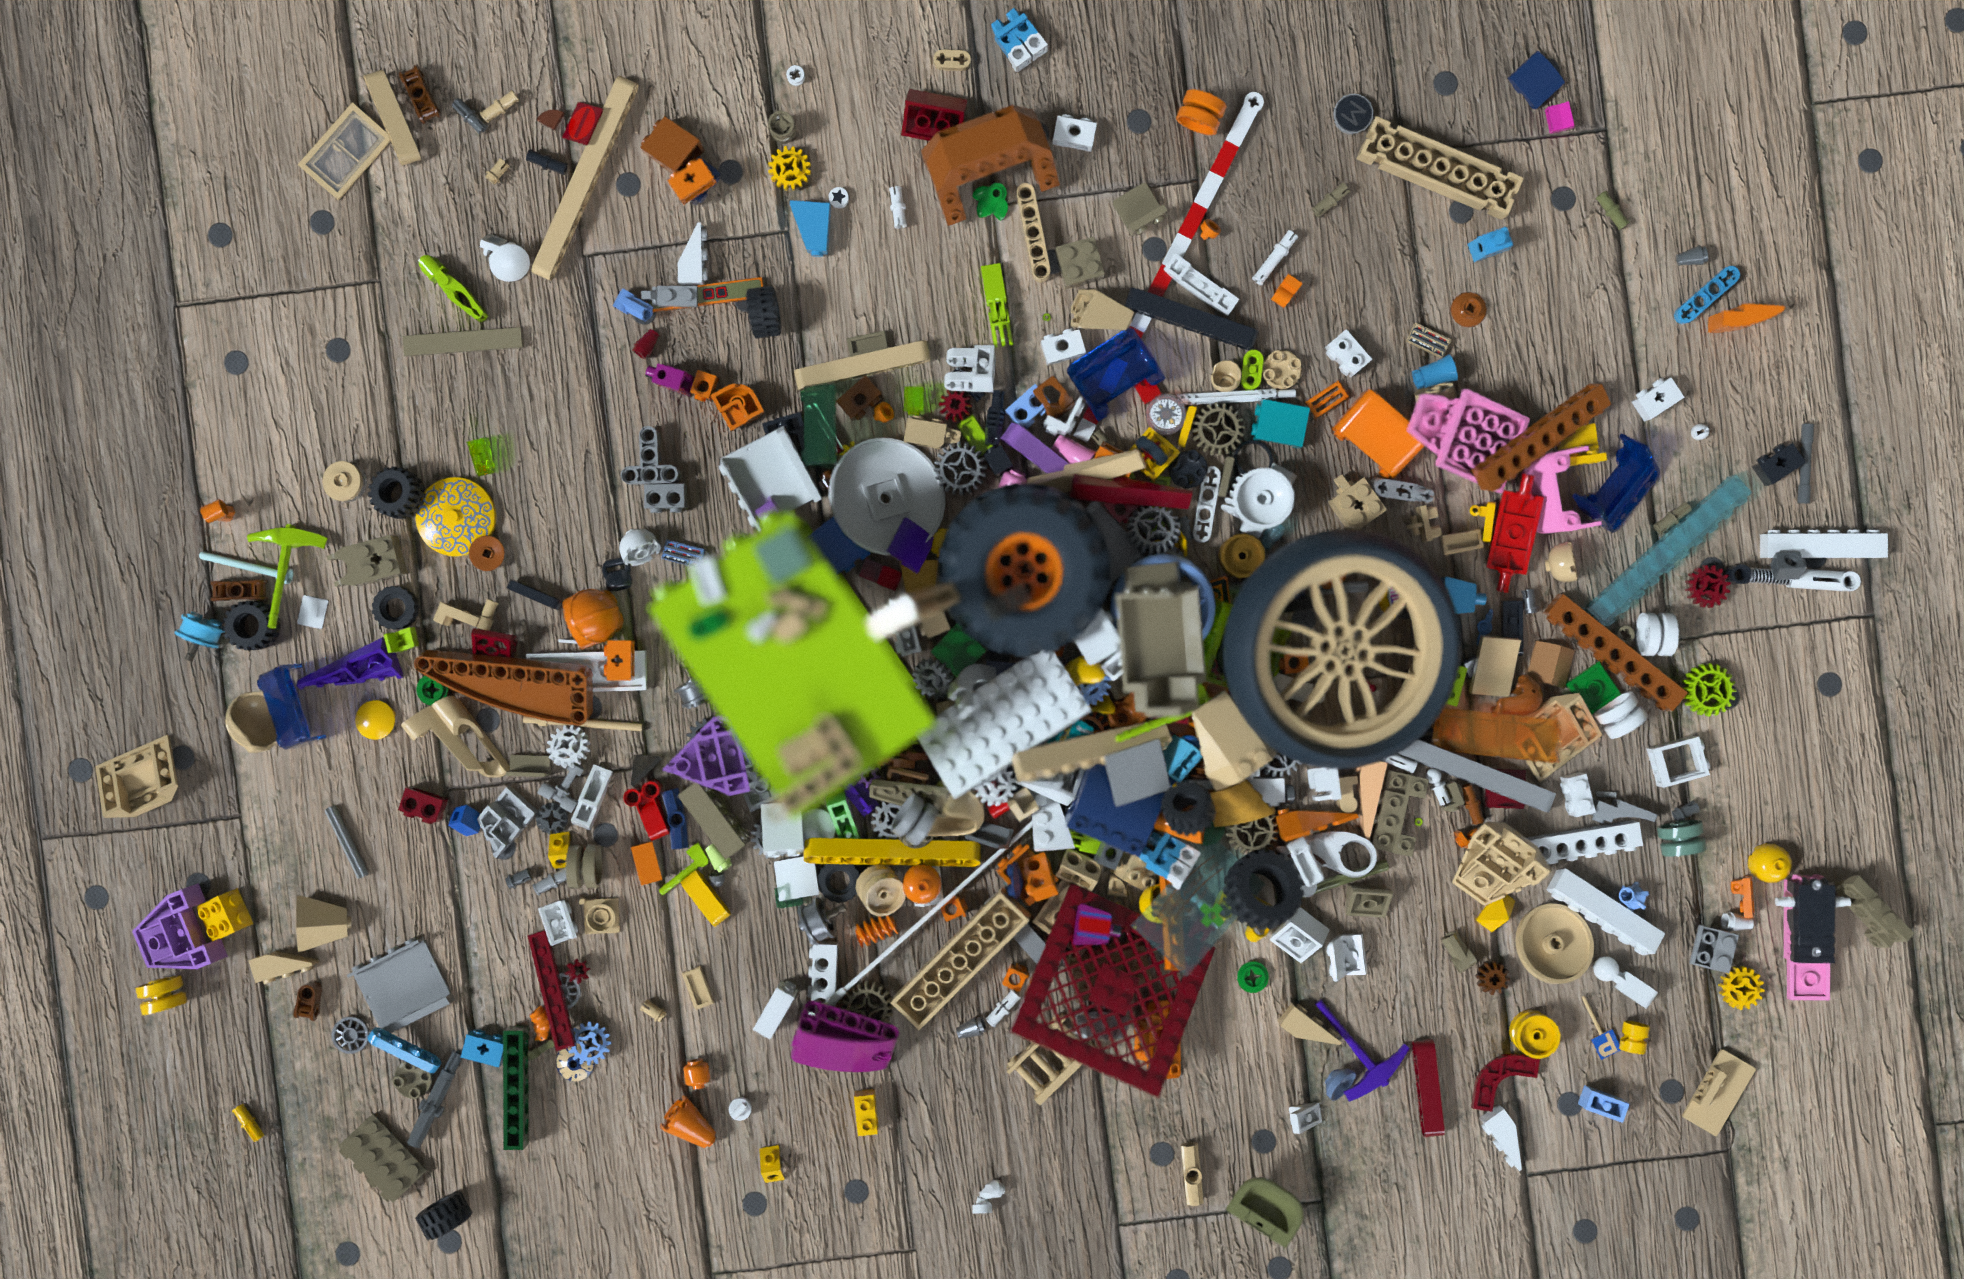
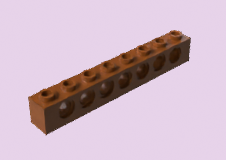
M1586 385L1471 469L1480 489L1491 492L1499 490L1503 483L1514 479L1518 472L1529 468L1533 461L1544 457L1548 450L1559 446L1563 439L1574 435L1578 428L1589 424L1593 417L1604 413L1605 409L1611 405V402L1603 385Z
M1557 594L1544 610L1543 614L1547 616L1546 620L1555 626L1559 625L1562 628L1561 631L1570 638L1573 636L1578 640L1577 644L1581 648L1589 649L1594 653L1592 656L1596 660L1607 663L1610 671L1617 675H1622L1625 683L1631 687L1636 686L1640 690L1639 693L1646 699L1651 698L1655 701L1654 705L1661 711H1674L1688 692L1564 594ZM1566 612H1568L1571 616L1569 622H1566L1564 620V614ZM1582 624L1586 627V632L1583 635L1579 631ZM1597 637L1601 638V645L1599 647L1595 645ZM1613 649L1617 652L1615 659H1612L1610 655ZM1630 661L1632 669L1627 671L1626 664ZM1643 674H1646L1648 677V680L1645 684L1642 682L1641 679ZM1659 686H1662L1663 693L1661 696H1659L1657 693V689Z

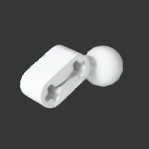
M1600 957L1593 965L1594 974L1599 980L1614 981L1616 983L1614 987L1646 1009L1658 994L1653 988L1627 971L1624 974L1621 973L1618 963L1611 957Z

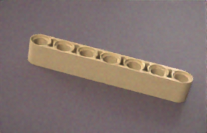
M923 340L794 370L798 391L861 378L865 375L869 376L931 361L927 341Z

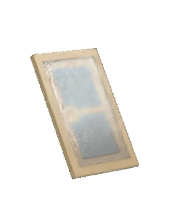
M352 102L300 161L298 166L337 200H340L391 141L387 132Z

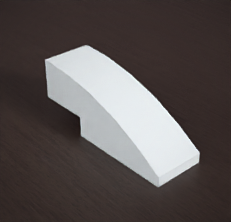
M593 765L578 799L579 803L571 818L572 824L591 831L609 785L612 771Z

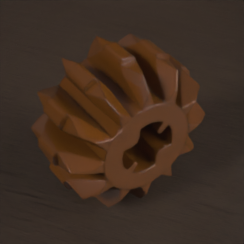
M1494 960L1491 961L1490 965L1484 962V969L1478 967L1481 974L1475 975V978L1479 979L1477 986L1482 987V991L1485 993L1489 991V994L1494 995L1497 991L1501 994V987L1508 988L1505 982L1510 981V977L1506 976L1509 970L1503 969L1504 965L1502 963L1497 964Z

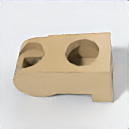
M1356 775L1339 776L1342 799H1337L1338 808L1345 813H1352L1357 808V801L1353 794V784H1358V778Z

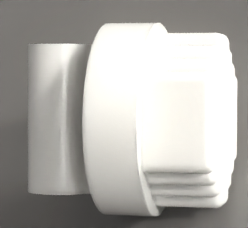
M744 1097L735 1098L729 1106L730 1116L738 1121L748 1118L752 1111L750 1100Z

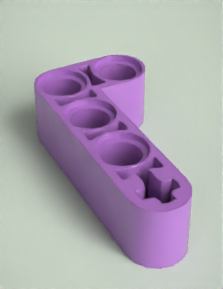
M1011 423L1000 438L1004 443L1019 451L1047 474L1063 471L1064 466L1069 464L1016 423Z

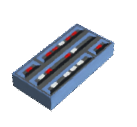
M666 539L661 559L691 566L690 563L704 557L705 550Z

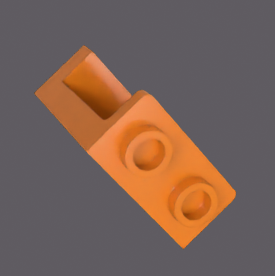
M1019 844L1012 850L1014 854L1011 857H1005L997 864L999 866L996 869L997 873L1008 885L1011 884V876H1008L1007 872L1008 864H1012L1017 860L1020 868H1024L1022 860L1035 855L1028 844ZM1054 875L1055 882H1057L1059 879ZM1023 876V887L1019 898L1026 906H1031L1035 899L1032 895H1028L1025 886L1028 884V881Z

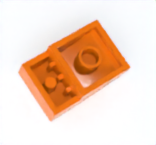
M1743 304L1729 311L1724 310L1708 318V333L1731 332L1755 325L1785 310V306Z

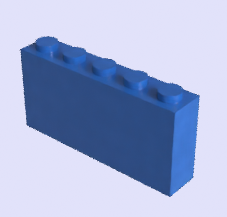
M834 516L808 536L836 580L840 579L838 575L843 571L847 573L856 566L854 562L859 558L864 560L871 554L870 551L853 542L842 531Z

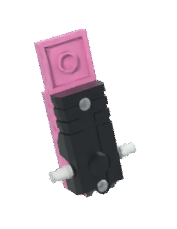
M1793 874L1791 879H1784V897L1775 898L1776 906L1784 907V958L1787 959V999L1830 1000V963H1835V907L1850 906L1851 900L1850 898L1835 896L1834 882L1828 881L1826 877L1820 874H1813L1812 876Z

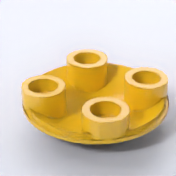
M379 700L368 701L356 713V727L368 739L377 740L385 738L394 728L395 711L385 702Z

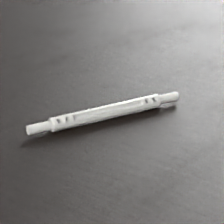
M1272 388L1231 392L1176 394V396L1157 397V402L1161 399H1171L1181 406L1214 404L1215 402L1234 403L1261 401L1263 399L1276 400V398L1296 397V390H1276Z

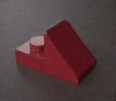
M866 558L859 576L896 591L902 573Z

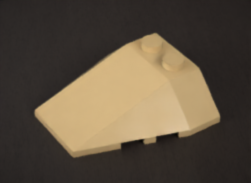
M1222 691L1201 705L1198 710L1192 712L1196 734L1200 741V752L1205 763V774L1215 791L1241 782L1270 762L1277 753L1276 750L1266 744L1249 727L1240 714L1232 696L1226 691Z
M1485 822L1473 834L1452 883L1485 906L1505 898L1509 893L1514 891L1517 893L1528 885L1538 884L1551 872V868L1538 846L1508 824Z

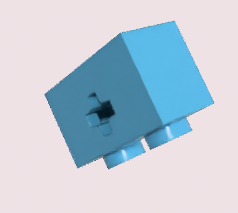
M474 1029V1031L472 1030L466 1034L461 1058L495 1067H500L503 1064V1035L485 1034L484 1030Z

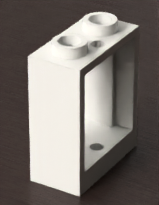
M1688 736L1646 748L1655 782L1659 787L1665 788L1710 775L1708 770L1710 769V764L1703 752L1705 746L1699 736ZM1689 743L1696 770L1669 777L1662 751Z
M781 980L753 1030L771 1039L798 992L793 983Z

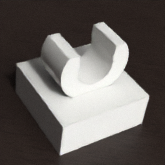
M488 234L481 239L480 247L484 248L483 253L487 256L490 254V251H494L497 247L507 244V240Z

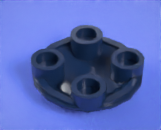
M1015 860L1012 864H1008L1007 867L1008 876H1011V884L1008 885V895L1018 900L1023 887V874L1018 861Z

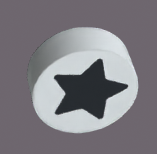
M836 187L830 191L829 201L833 207L840 209L848 204L849 196L845 189Z

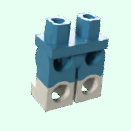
M1013 8L1006 14L1007 19L1010 21L1009 24L1004 26L1002 21L998 19L991 24V28L995 34L996 43L1011 62L1015 72L1018 73L1031 63V59L1035 61L1048 51V44L1027 19L1024 13L1020 14Z
M1153 832L1148 843L1156 847L1155 850L1152 851L1145 846L1139 858L1147 863L1146 869L1152 870L1155 874L1172 882V886L1179 890L1196 864L1201 852L1171 837L1168 833L1162 836Z

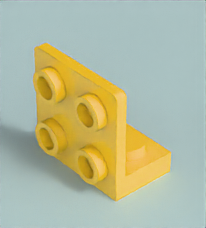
M1595 423L1578 428L1574 435L1566 437L1557 446L1558 450L1576 446L1589 447V450L1570 453L1569 466L1607 461L1606 453H1599Z

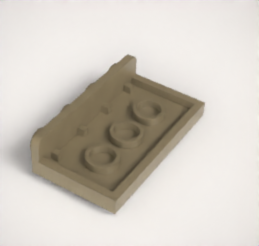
M374 1114L369 1116L338 1145L341 1148L339 1150L340 1154L345 1159L350 1158L354 1162L353 1167L360 1174L364 1172L368 1176L367 1182L373 1188L377 1186L382 1191L380 1195L387 1202L391 1200L394 1203L427 1171L417 1158Z

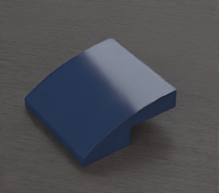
M1536 51L1508 77L1516 92L1524 96L1532 109H1537L1565 83L1554 66L1539 51Z

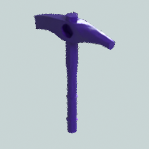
M1321 999L1318 1000L1315 1005L1322 1012L1321 1014L1327 1018L1336 1029L1335 1031L1342 1036L1367 1068L1363 1078L1356 1085L1343 1091L1348 1101L1358 1099L1379 1086H1387L1390 1082L1389 1078L1401 1064L1410 1048L1404 1043L1390 1057L1375 1063L1329 1010V1007Z

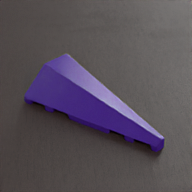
M382 637L298 679L296 686L303 690L305 686L313 685L321 688L324 684L331 683L338 686L365 683L367 679L378 678L379 681L393 676L400 679L403 678V671L396 652L388 653L385 639Z

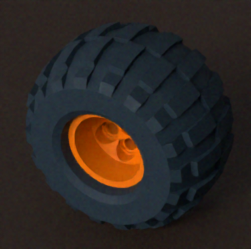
M1017 483L1004 485L975 498L953 520L940 547L938 582L939 586L949 582L953 583L961 601L948 607L947 610L952 619L959 624L962 631L972 640H976L985 645L987 649L998 653L1003 652L1015 656L1030 657V655L1039 654L1040 651L1044 650L1045 654L1059 650L1060 647L1071 641H1075L1084 633L1092 621H1095L1100 613L1106 594H1108L1111 580L1109 549L1097 522L1075 499L1061 491L1038 484ZM1021 543L1026 544L1029 548L1028 552L1024 555L1017 552V546ZM1043 552L1046 554L1047 559L1044 563H1038L1035 560L1037 553ZM1003 555H1009L1012 558V562L1010 565L1004 566L1001 564L1000 558ZM1026 563L1028 564L1027 568L1030 569V571H1025L1024 574L1020 573L1021 569L1019 568V565L1023 566ZM1041 572L1048 575V580L1045 583H1039L1036 579L1037 575ZM1005 575H1010L1013 578V583L1009 586L1002 583V577ZM1029 584L1031 592L1026 595L1020 592L1021 585Z

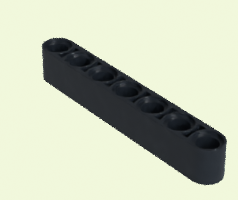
M1130 288L1124 305L1135 313L1248 351L1253 350L1259 333L1254 328L1137 288Z

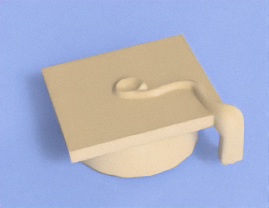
M580 898L579 904H584L585 934L620 933L619 898Z

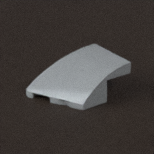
M744 757L750 791L744 792L743 795L750 812L761 808V804H770L777 797L755 764L751 766Z
M510 785L503 790L496 801L487 805L477 818L480 827L484 830L486 840L491 843L495 858L499 857L538 812Z

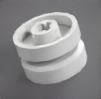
M1641 613L1635 629L1638 653L1641 656H1654L1656 653L1658 656H1672L1676 651L1679 636L1678 622L1673 613H1659L1658 615L1655 613Z
M1632 691L1619 695L1594 713L1600 724H1606L1604 730L1610 739H1615L1631 732L1648 718V713L1644 707L1636 706L1638 699Z

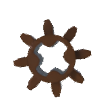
M832 469L819 476L821 481L818 482V485L823 492L827 490L829 493Z

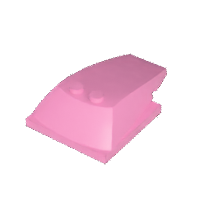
M1463 389L1460 399L1420 394L1407 431L1416 440L1438 455L1435 466L1478 484L1471 469L1525 431L1530 418L1468 389ZM1506 482L1502 484L1499 490L1494 492L1503 493Z

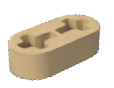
M938 50L934 54L933 61L935 67L939 70L965 71L970 67L971 57L968 52L963 50ZM941 56H944L946 60L951 61H944V64H940V61L937 59H940ZM963 56L968 61H965L964 65H960L959 61L953 60H960V57Z

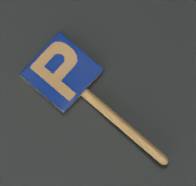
M1582 996V1000L1599 1035L1591 1038V1041L1600 1060L1620 1051V1044L1612 1028L1602 1032L1586 997Z

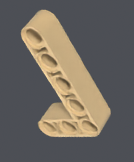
M823 716L819 718L815 723V730L835 760L773 800L767 807V815L770 819L780 820L852 773L859 766L860 759L832 717ZM822 720L830 722V731L824 732L821 730L820 723ZM835 738L841 739L843 742L842 749H834L832 747V740ZM847 756L853 757L855 760L854 767H846L844 765V758ZM829 768L835 769L837 772L836 779H828L826 770ZM811 780L817 781L819 784L818 791H811L808 788V782ZM792 792H797L801 796L799 803H793L790 800ZM774 804H779L783 808L781 815L773 813L772 806Z

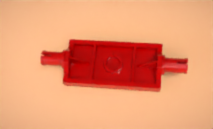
M1522 473L1519 491L1503 490L1485 566L1486 568L1498 570V573H1500L1496 590L1500 592L1502 590L1505 593L1509 592L1511 577L1514 574L1526 575L1544 501L1543 496L1531 493L1535 475Z

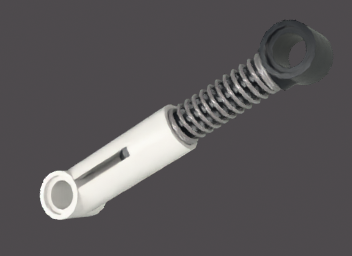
M1743 564L1731 565L1724 571V575H1728L1725 579L1726 582H1731L1732 585L1755 582L1756 584H1783L1788 588L1842 592L1854 591L1858 589L1861 583L1859 575L1852 571L1806 569L1803 571L1800 579L1775 580L1771 569L1750 568ZM1736 570L1740 572L1739 579L1735 577ZM1845 577L1848 579L1847 586L1844 584ZM1818 578L1832 579V582L1818 581Z

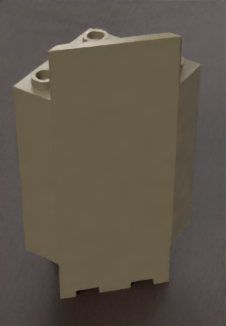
M1179 561L1124 567L1125 589H1123V593L1116 594L1124 692H1134L1135 712H1144V716L1181 717L1198 710L1197 685L1206 682L1199 585H1191V582L1180 583Z

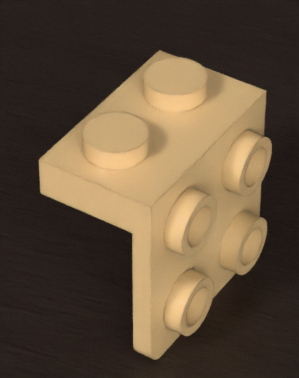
M1125 851L1116 870L1110 869L1120 879L1143 891L1149 886L1154 885L1159 878V875L1145 868L1147 863Z

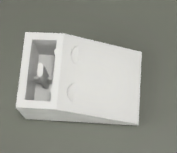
M1082 767L1077 768L1067 774L1059 772L1050 778L1042 776L1032 782H1026V780L1019 782L1017 775L1014 779H1016L1015 783L1068 806L1075 799L1085 769H1082Z

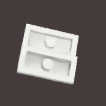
M803 857L774 862L779 901L819 895L815 864L806 863Z

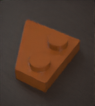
M892 754L877 763V765L886 764L893 767L914 769L916 761L900 756H891Z

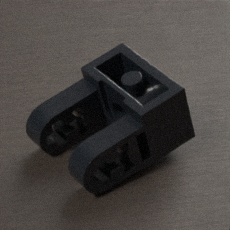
M802 411L762 423L765 435L782 426L785 427L789 435L797 434L805 459L809 460L816 457Z

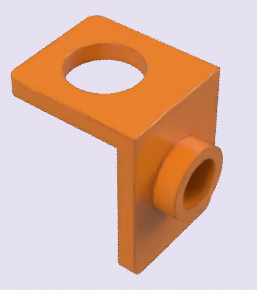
M956 895L942 906L940 910L945 921L948 922L961 915L966 917L968 906L964 898L960 899L959 895ZM952 903L956 905L957 911L955 914L949 915L946 913L945 907L947 904Z
M1011 963L1002 984L1020 992L1025 979L1029 978V971L1021 964L1016 963L1014 965ZM1011 974H1018L1020 976L1018 984L1013 985L1009 982Z

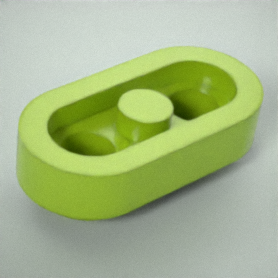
M1250 350L1243 357L1240 383L1246 390H1254L1261 383L1264 359L1263 355L1257 350ZM1251 357L1255 358V364L1249 362ZM1248 377L1253 378L1252 384L1247 382Z

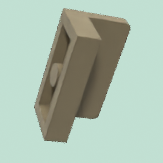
M510 755V770L506 771V776L547 777L551 775V759L549 756Z

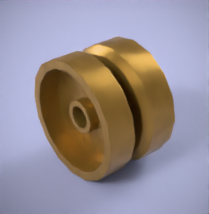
M1237 534L1226 539L1220 546L1218 561L1222 570L1235 578L1250 577L1255 569L1265 560V551L1261 542L1248 534ZM1243 552L1245 554L1244 560L1239 558V553Z

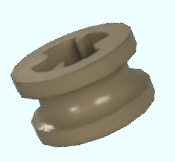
M1619 626L1614 631V634L1625 643L1632 642L1635 636L1634 630L1629 626ZM1627 630L1628 638L1622 639L1620 632Z

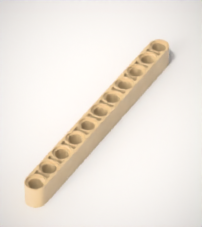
M620 75L616 78L603 106L604 110L589 144L582 153L535 258L532 273L549 281L555 277L637 94L638 83Z

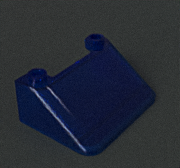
M1132 328L1122 330L1071 363L1067 368V374L1098 422L1110 414L1108 402L1142 380L1146 379L1150 385H1157L1166 379L1156 359Z

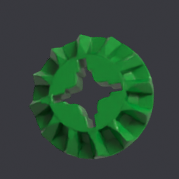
M423 676L418 681L416 687L418 698L427 705H432L436 701L447 697L449 691L448 687L427 676ZM432 684H434V687L440 690L432 695V692L425 690V688L432 687Z
M1249 961L1241 965L1239 971H1237L1238 984L1246 992H1260L1268 983V971L1259 962ZM1250 969H1252L1254 974L1259 975L1255 978V985H1253L1250 979H1247V976H1250Z

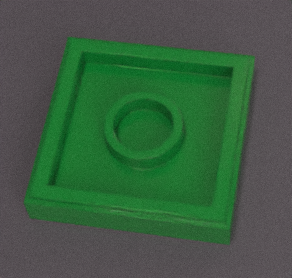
M1600 661L1595 662L1566 682V686L1572 694L1579 693L1591 715L1621 695V692Z

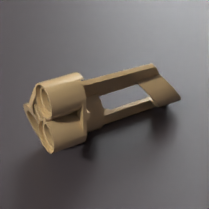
M448 696L436 701L432 706L422 709L401 725L413 741L419 736L421 738L432 730L467 771H479L483 776L495 778L504 776L506 771L510 769L509 764L459 698L457 699L455 696ZM471 728L494 760L479 762L459 735Z

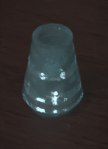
M1281 524L1266 528L1261 539L1262 546L1270 550L1285 534L1286 528Z

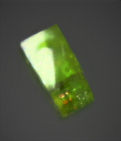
M488 437L467 442L474 469L479 477L495 473V465Z

